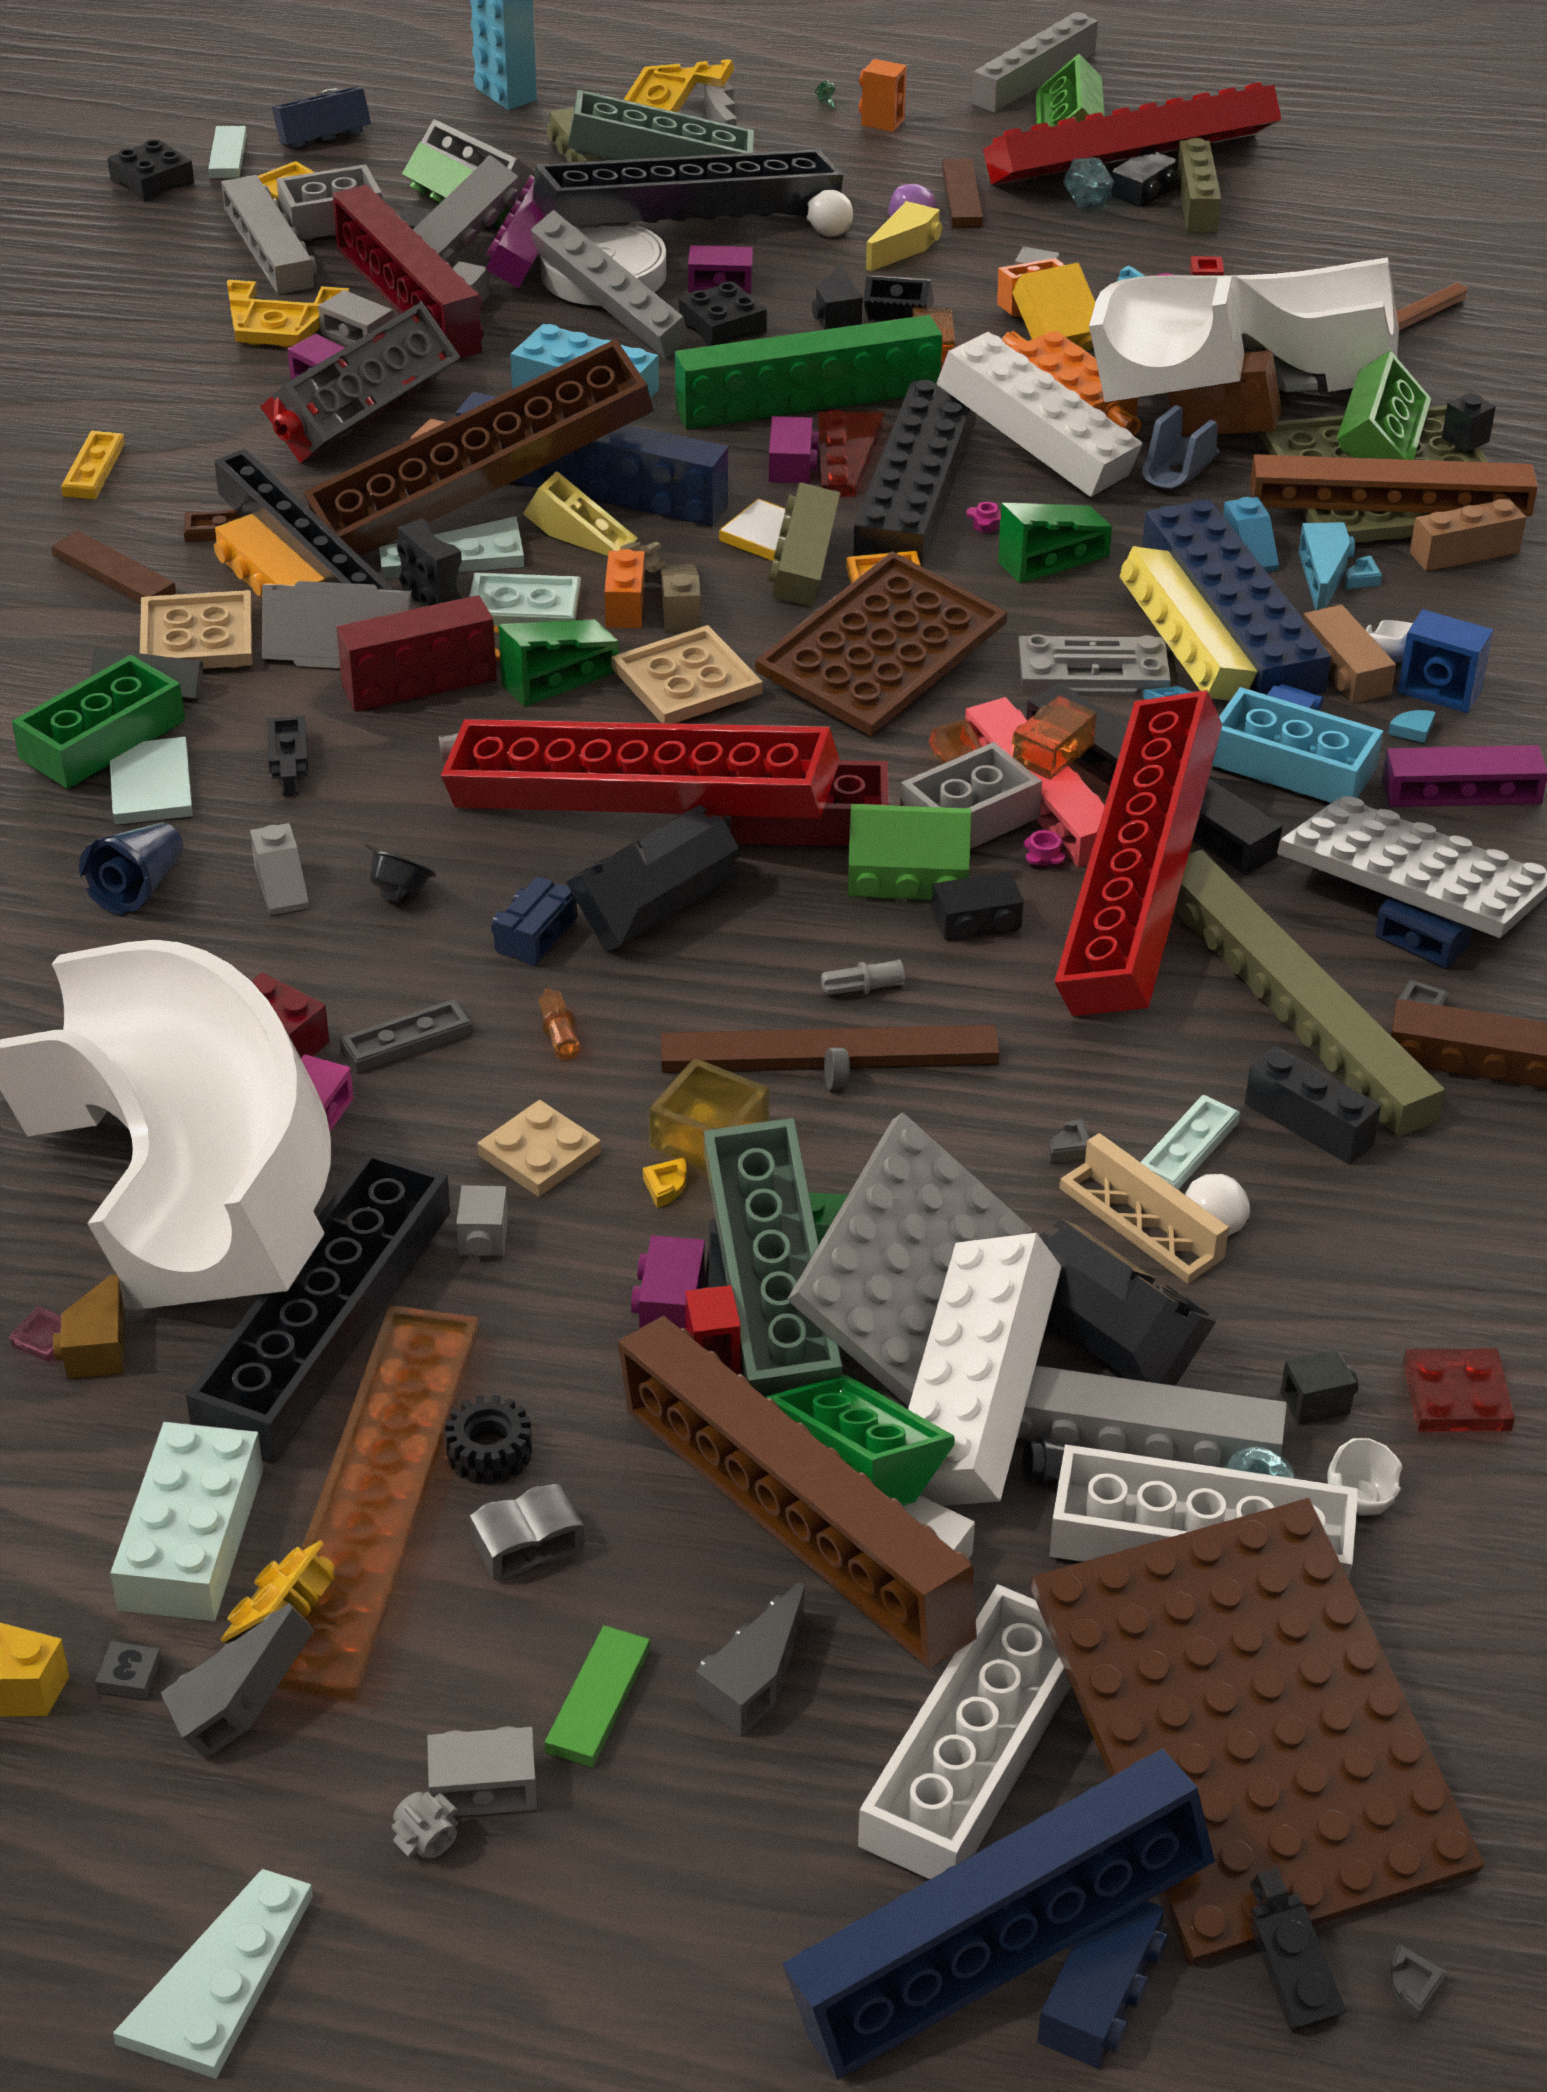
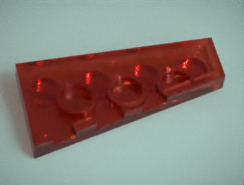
M840 410L818 412L817 425L819 431L821 488L840 492L839 497H856L865 473V465L869 463L872 447L876 445L879 429H882L884 424V412H843Z

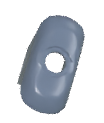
M1177 405L1172 407L1155 422L1148 456L1142 467V476L1153 486L1166 490L1178 489L1197 477L1220 452L1217 448L1216 421L1209 420L1194 432L1191 437L1182 436L1183 408ZM1182 465V473L1174 472L1171 470V467Z

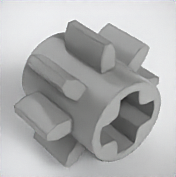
M428 1792L413 1793L406 1797L394 1812L393 1820L395 1823L392 1824L391 1828L397 1835L393 1841L409 1858L416 1852L422 1858H435L444 1853L453 1844L457 1836V1829L455 1827L458 1825V1821L453 1817L457 1809L442 1793H439L434 1798Z

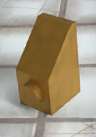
M117 1275L108 1276L62 1313L61 1333H53V1350L55 1361L63 1360L67 1379L124 1374V1302L120 1280Z

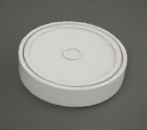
M603 223L598 227L573 225L650 290L656 292L663 285L666 279V247L662 239L654 232L632 223L628 225ZM540 256L541 279L550 292L574 303L601 306Z

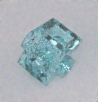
M1091 157L1073 159L1063 183L1078 207L1105 205L1114 180L1100 158Z

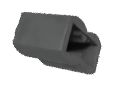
M560 1484L533 1487L516 1500L489 1502L470 1515L471 1540L493 1580H505L519 1576L533 1569L538 1564L557 1562L578 1553L584 1548V1525Z

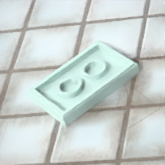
M474 573L469 597L480 595L496 626L498 624L573 621L576 620L581 577Z
M186 737L143 741L110 761L112 809L115 825L193 816Z

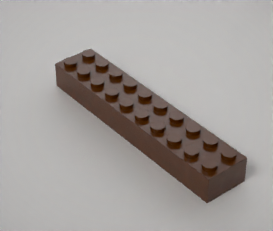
M614 339L303 493L310 510L361 557L399 538L398 527L421 518L430 523L654 412L648 385L618 340Z
M664 1315L618 1341L628 1413L926 1667L931 1669L977 1639L975 1616L977 1607L974 1600L973 1585L975 1573L972 1563L964 1553L953 1550L938 1537L929 1525H922L905 1511L897 1499L886 1496L873 1485L866 1474L858 1473L842 1460L835 1449L823 1445L811 1435L804 1424L801 1422L796 1423L781 1411L773 1399L765 1398L743 1375L735 1374L721 1362L716 1353L707 1351L693 1340L691 1334L686 1329L677 1327Z

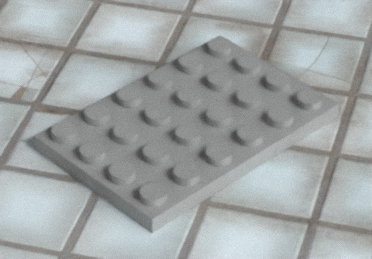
M1352 796L1337 798L1280 839L1277 854L1498 938L1506 934L1547 897V872L1543 866L1535 863L1523 864L1509 859V855L1503 851L1479 848L1472 845V841L1465 837H1449L1436 832L1435 827L1422 822L1411 823L1401 819L1400 815L1394 811L1373 809L1365 806L1361 799Z
M902 1112L891 1121L787 1300L909 1407L955 1243L1030 1234L1032 1228Z

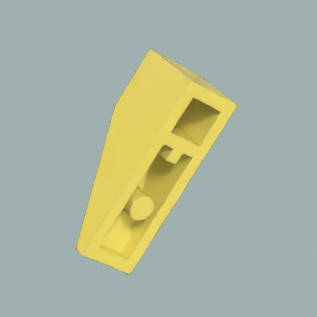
M906 201L867 241L866 270L873 271L926 251L940 238L942 232V223L939 222L940 209Z
M557 471L538 488L523 513L549 536L608 556V551H618L621 546L636 542L638 539Z

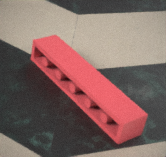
M1006 697L967 708L964 740L973 750L995 742L1042 780L1040 815L1036 821L1044 830L1055 832L1060 836L1063 841L1061 849L1078 868L1088 865L1105 806L1099 796L1086 786L1079 774L1074 772L1065 763L1060 753L1054 751L1043 739L1042 734L1033 728L1024 718L1023 713L1016 709Z

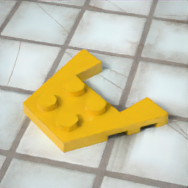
M728 59L721 60V65L709 66L708 61L697 62L694 67L681 68L680 64L647 66L643 68L624 100L678 113L696 83L724 87L735 68L732 60Z
M228 280L227 287L235 341L245 342L249 345L271 344L290 348L309 338L320 329L318 305L343 290L350 292V288L321 286L314 303L255 299L257 295L256 282Z

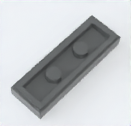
M93 647L90 677L127 656L133 655L180 683L182 697L200 699L204 665L202 661Z
M452 999L339 1038L340 1048L358 1074L472 1035L473 1028L472 1022L456 999Z

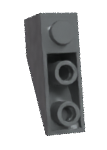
M800 1581L785 1594L781 1593L775 1596L765 1612L751 1624H743L735 1632L732 1640L716 1654L711 1653L707 1655L696 1670V1702L740 1736L745 1734L776 1706L804 1619L805 1585Z
M290 1603L280 1610L269 1614L260 1624L237 1640L226 1644L214 1656L192 1671L186 1672L175 1683L160 1692L181 1737L205 1759L250 1729L313 1634L314 1629L312 1625Z

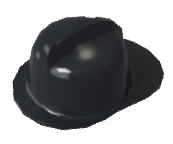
M365 844L366 848L373 851L370 881L380 888L381 897L387 901L398 902L403 897L416 898L428 879L436 877L434 871L421 864Z

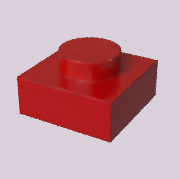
M1191 256L1190 274L1194 276H1224L1223 259L1216 256Z

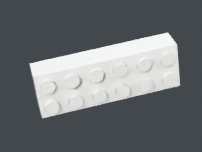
M986 332L948 351L937 385L1084 493L1092 497L1129 476L1143 443L1135 438L1129 430L1120 427L1106 417L1104 412L1092 407L1081 399L1076 392L1067 389L1056 381L1050 373L1042 371L1035 366L1025 355L1010 348L1000 337Z
M1037 1233L955 1243L908 1408L913 1413L955 1436V1445L920 1495L941 1506L1000 1502L1061 1270V1265Z
M1065 1444L1053 1514L1049 1557L1085 1562L1310 1498L1349 1580L1353 1562L1358 1488Z
M998 1584L976 1618L977 1639L954 1654L859 1812L858 1847L928 1879L936 1877L946 1869L959 1864L975 1854L1071 1687L1036 1600Z

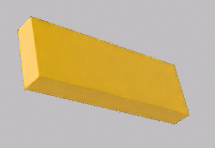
M91 431L61 485L63 497L97 498L125 445L124 434Z

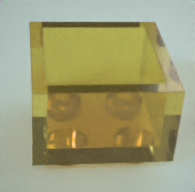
M694 1058L649 1108L650 1147L678 1159L684 1158L686 1162L707 1170L704 1157V1131L769 1121V1087Z

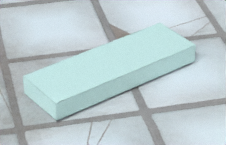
M216 126L209 163V177L211 179L240 178L247 136L246 126Z
M1202 1095L1140 1163L1179 1190L1239 1123L1240 1111Z

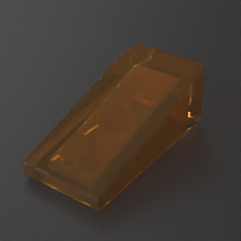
M967 719L932 728L929 739L930 747L943 764L982 747Z

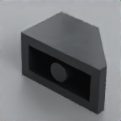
M837 267L816 287V300L812 301V313L814 319L819 320L824 330L862 324L863 297L844 267Z

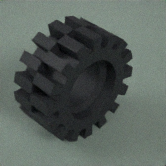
M484 1395L475 1396L476 1404L474 1405L467 1399L461 1402V1411L454 1408L450 1412V1420L446 1419L445 1423L446 1452L451 1469L456 1467V1474L461 1478L469 1473V1482L475 1484L478 1483L480 1477H485V1485H494L493 1477L500 1476L502 1483L510 1480V1471L518 1476L523 1472V1464L528 1466L531 1460L530 1453H532L530 1417L526 1416V1410L522 1405L516 1408L515 1400L507 1398L505 1403L502 1404L500 1395H492L491 1402H485ZM485 1434H497L505 1437L503 1441L493 1445H480L472 1442L475 1438Z

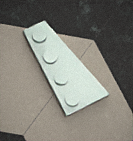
M516 516L434 535L439 540L455 545L461 550L462 562L458 572L524 567V554ZM398 543L379 547L383 579L398 578L401 573V560L397 552Z

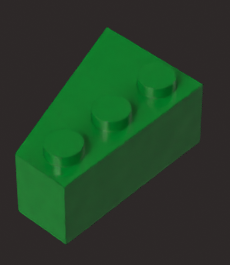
M1002 503L998 563L1020 584L1110 556L1112 526L1090 505Z
M595 619L498 624L501 683L524 707L615 673L612 669L611 656L619 654L618 640Z

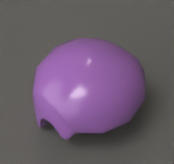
M905 184L897 187L894 191L887 212L891 217L906 201L937 209V201L933 193L922 185Z

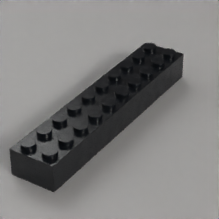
M819 149L535 164L532 200L545 216L554 210L571 225H586L590 227H598L603 223L628 225L630 222L635 221L657 223L659 220L668 219L678 222L686 221L687 218L712 220L717 216L741 218L749 214L770 216L772 213L781 212L795 215L799 211H808L809 206L807 203L821 191L836 190L841 192L844 174Z

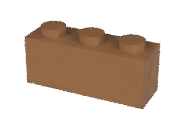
M1498 499L1490 503L1475 506L1468 505L1460 509L1434 512L1430 515L1415 517L1410 554L1427 572L1520 553L1526 516L1510 499Z
M1342 604L1303 613V620L1331 655L1328 677L1352 704L1391 695L1396 669L1395 662Z

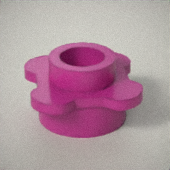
M982 502L976 508L970 507L967 509L966 515L969 518H973V528L975 530L991 533L1000 528L1001 511L998 509L997 504Z
M1049 830L1036 831L1024 841V847L1028 849L1026 861L1030 864L1048 866L1051 864H1061L1065 860V855L1060 849L1063 847V841L1055 832Z

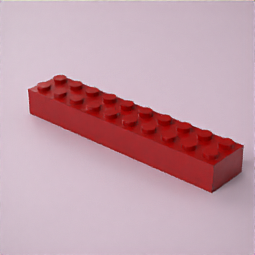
M1257 82L1245 86V90L1236 91V87L1220 90L1218 92L1219 95L1211 97L1209 92H1204L1192 96V100L1184 101L1183 97L1167 100L1165 102L1166 105L1158 107L1156 102L1141 105L1139 110L1131 112L1129 107L1114 110L1112 115L1103 117L1102 112L1085 116V120L1076 122L1075 117L1058 121V125L1049 127L1048 123H1040L1031 126V130L1021 132V128L1004 131L1003 136L992 139V144L983 149L991 185L1129 159L1142 153L1146 148L1158 153L1179 149V140L1201 138L1212 143L1257 134L1282 120L1275 86H1263L1262 82Z
M1207 690L1134 701L1054 981L1071 1016L1145 1009L1150 1006L1223 725Z
M464 719L441 777L456 808L682 814L698 805H702L708 809L703 812L704 815L821 818L840 759L830 727Z

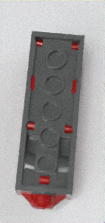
M421 301L287 382L260 408L272 423L276 435L285 441L297 460L302 463L436 379L457 361L460 356Z

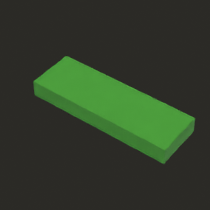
M603 1625L545 1740V1753L585 1766L594 1767L650 1652V1639Z

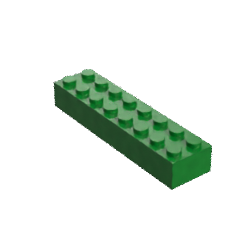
M925 315L675 351L676 411L685 429L688 430L770 418L772 416L905 398L912 380H930L937 383L941 373L942 333L932 317Z

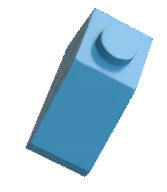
M1242 497L1239 500L1225 501L1224 518L1266 572L1278 571L1279 562L1271 518L1259 498Z

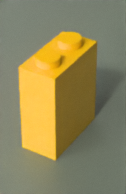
M1079 262L1021 274L1012 294L1031 339L1043 336L1047 332L1057 331L1085 351L1093 349L1089 325L1096 302Z

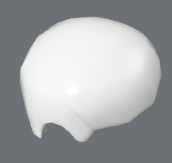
M824 190L807 203L809 206L807 220L810 221L816 232L825 237H838L849 230L853 220V208L850 200L843 193L836 190Z
M1383 620L1379 623L1376 631L1372 632V625H1368L1366 631L1386 654L1397 663L1403 661L1407 632L1413 623Z
M1205 1174L1194 1180L1185 1193L1187 1197L1229 1226L1228 1236L1241 1230L1249 1218L1250 1204L1247 1194L1241 1185L1229 1176Z
M1352 1438L1341 1445L1335 1453L1328 1469L1327 1480L1328 1484L1358 1488L1357 1515H1380L1394 1504L1395 1498L1401 1490V1487H1399V1477L1402 1464L1386 1445L1370 1438Z

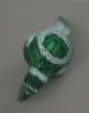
M825 80L817 86L815 93L820 102L825 101L831 107H835L832 95L835 92L836 86Z

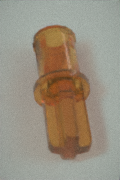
M547 988L544 990V994L538 998L544 1018L542 1028L551 1038L556 1057L563 1060L571 1059L578 1055L581 1050L574 1031L575 1018L567 1010L562 993Z

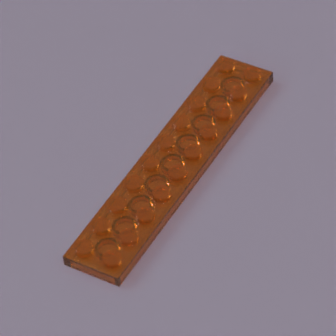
M393 1305L388 1306L301 1548L303 1551L321 1540L324 1544L316 1556L318 1558H328L335 1565V1570L333 1571L334 1580L322 1596L319 1597L316 1605L311 1607L308 1616L305 1617L312 1625L314 1632L277 1689L358 1700L445 1436L446 1419L450 1420V1412L454 1409L479 1333V1317Z

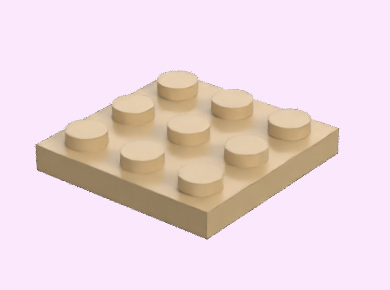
M251 590L141 597L140 653L204 662L203 669L219 667L239 668L253 665Z
M709 625L611 656L613 671L661 723L676 724L763 694V681Z

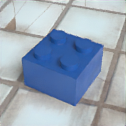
M1422 609L1407 632L1397 693L1469 713L1483 689L1494 629Z

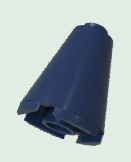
M158 823L93 841L86 846L79 862L80 877L85 875L90 886L86 889L88 895L101 908L114 914L134 912L146 904L182 854L183 840L173 826L166 823Z

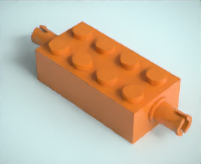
M1015 331L1007 332L1003 336L1002 341L1016 352L1025 355L1031 363L1042 371L1050 373L1056 381L1067 389L1076 392L1081 399L1092 407L1104 412L1106 417L1114 423L1129 430L1133 436L1138 433L1141 427V420L1136 417L1138 397L1105 402L1096 358L1057 331L1047 332L1045 335L1029 341L1025 340Z

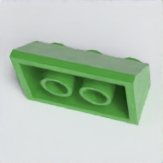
M851 804L848 896L932 899V884L969 878L971 808Z

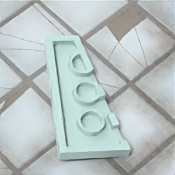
M262 1869L113 2032L115 2045L217 2079L313 1897L311 1884Z

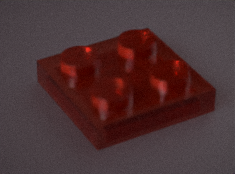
M1498 1348L1405 1350L1403 1364L1418 1432L1512 1431L1515 1417Z

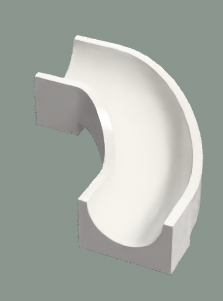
M1388 257L1321 269L1278 274L1231 276L1169 275L1124 279L1108 285L1100 292L1089 325L1105 402L1240 381L1245 355L1243 344L1272 351L1274 356L1305 372L1325 374L1328 392L1350 389L1354 387L1360 369L1390 350L1397 357L1399 326Z
M161 940L135 941L59 955L52 963V966L58 977L63 995V1030H52L0 1039V1090L27 1136L97 1126L107 1111L116 1116L130 1130L133 1145L132 1161L126 1172L87 1224L136 1309L288 1291L325 1234L313 1211L325 1189L331 1165V1136L326 1112L316 1087L269 1001L247 977L228 962L205 950L179 942Z

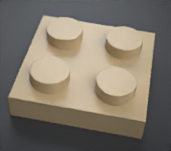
M539 1099L479 1141L477 1147L478 1156L540 1197L600 1154L601 1140Z

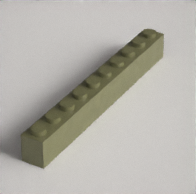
M1202 849L1190 853L1174 909L1188 927H1191L1205 941L1207 947L1213 950L1228 965L1229 969L1251 988L1256 997L1261 998L1268 1005L1277 1018L1284 1022L1299 1037L1303 1045L1309 1047L1324 1062L1329 1071L1333 1072L1346 1086L1381 1105L1379 1122L1385 1124L1396 1137L1439 1121L1445 1089Z

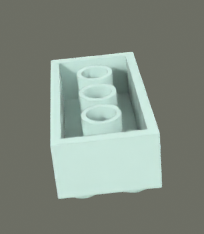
M163 1422L110 1573L118 1611L215 1622L263 1473L258 1432Z

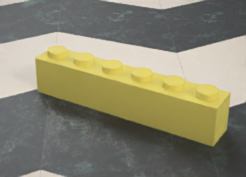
M1133 546L1127 560L1122 565L1119 577L1200 691L1207 690L1211 699L1231 701L1240 687L1249 690L1258 671L1171 553L1164 550Z

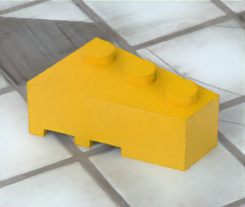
M0 1623V1717L48 1716L70 1677L62 1639Z

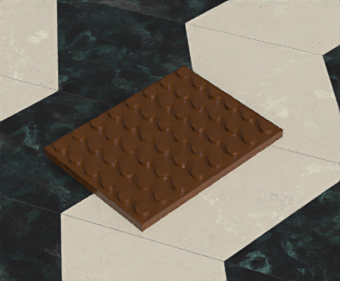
M1310 1498L1032 1576L1029 1586L1110 1778L1127 1769L1135 1762L1163 1748L1198 1787L1215 1862L1160 1893L1189 1966L1256 1944L1250 1929V1925L1253 1923L1250 1909L1258 1906L1249 1883L1258 1873L1277 1868L1288 1891V1896L1298 1894L1302 1906L1305 1905L1311 1923L1314 1926L1479 1873L1484 1867L1485 1863Z

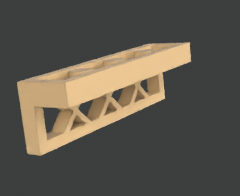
M1100 1133L1087 1140L1085 1163L1060 1179L1059 1188L1187 1284L1225 1258L1229 1226ZM1091 1177L1104 1186V1190H1089L1079 1184ZM1110 1203L1128 1204L1135 1209V1214L1117 1213L1110 1208ZM1142 1227L1160 1228L1167 1233L1168 1238L1150 1237L1142 1231ZM1175 1251L1193 1252L1200 1258L1187 1265L1175 1256Z

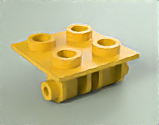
M320 1540L303 1551L296 1547L280 1564L276 1561L268 1564L254 1581V1584L259 1588L251 1598L245 1597L229 1614L227 1619L232 1624L220 1640L223 1642L228 1641L254 1625L261 1623L269 1614L280 1610L288 1603L304 1618L307 1617L311 1607L316 1605L319 1597L322 1596L334 1580L333 1571L335 1570V1565L328 1558H318L316 1556L324 1543Z

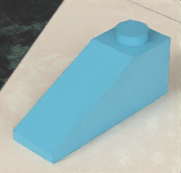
M1345 522L1302 523L1298 553L1315 610L1327 608L1346 573L1348 558H1353L1354 538L1348 535Z

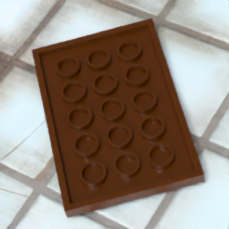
M892 551L755 660V672L869 736H873L1007 623V612Z

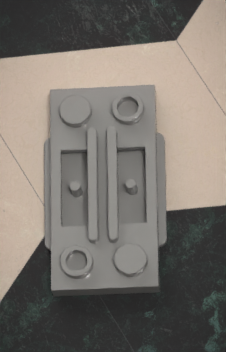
M298 581L295 585L263 584L262 659L294 660L295 665L304 667L340 668L336 626L411 610V591L378 590L375 585L312 581Z
M1034 634L1031 636H1019L1018 638L1022 691H1046L1061 683L1078 695H1135L1137 692H1143L1145 689L1170 687L1171 680L1163 637L1150 635L1141 637L1044 636Z

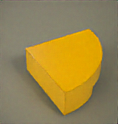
M684 1158L643 1168V1180L657 1208L674 1201L683 1192L687 1180L686 1161Z

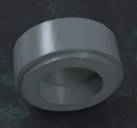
M828 1047L826 1049L824 1076L828 1090H844L848 1086L850 1061L848 1052L844 1047Z

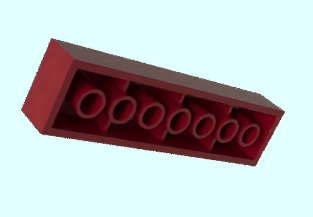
M367 184L332 193L337 250L399 314L422 301L460 358L481 353V339L484 338V330L480 322V310H482L480 294L474 291L466 283L465 279L462 276L460 277L451 268L450 264L445 262L435 249L431 248L420 235H417L409 227L408 223L403 221L395 213L394 209L390 208L381 199L380 195L376 194Z

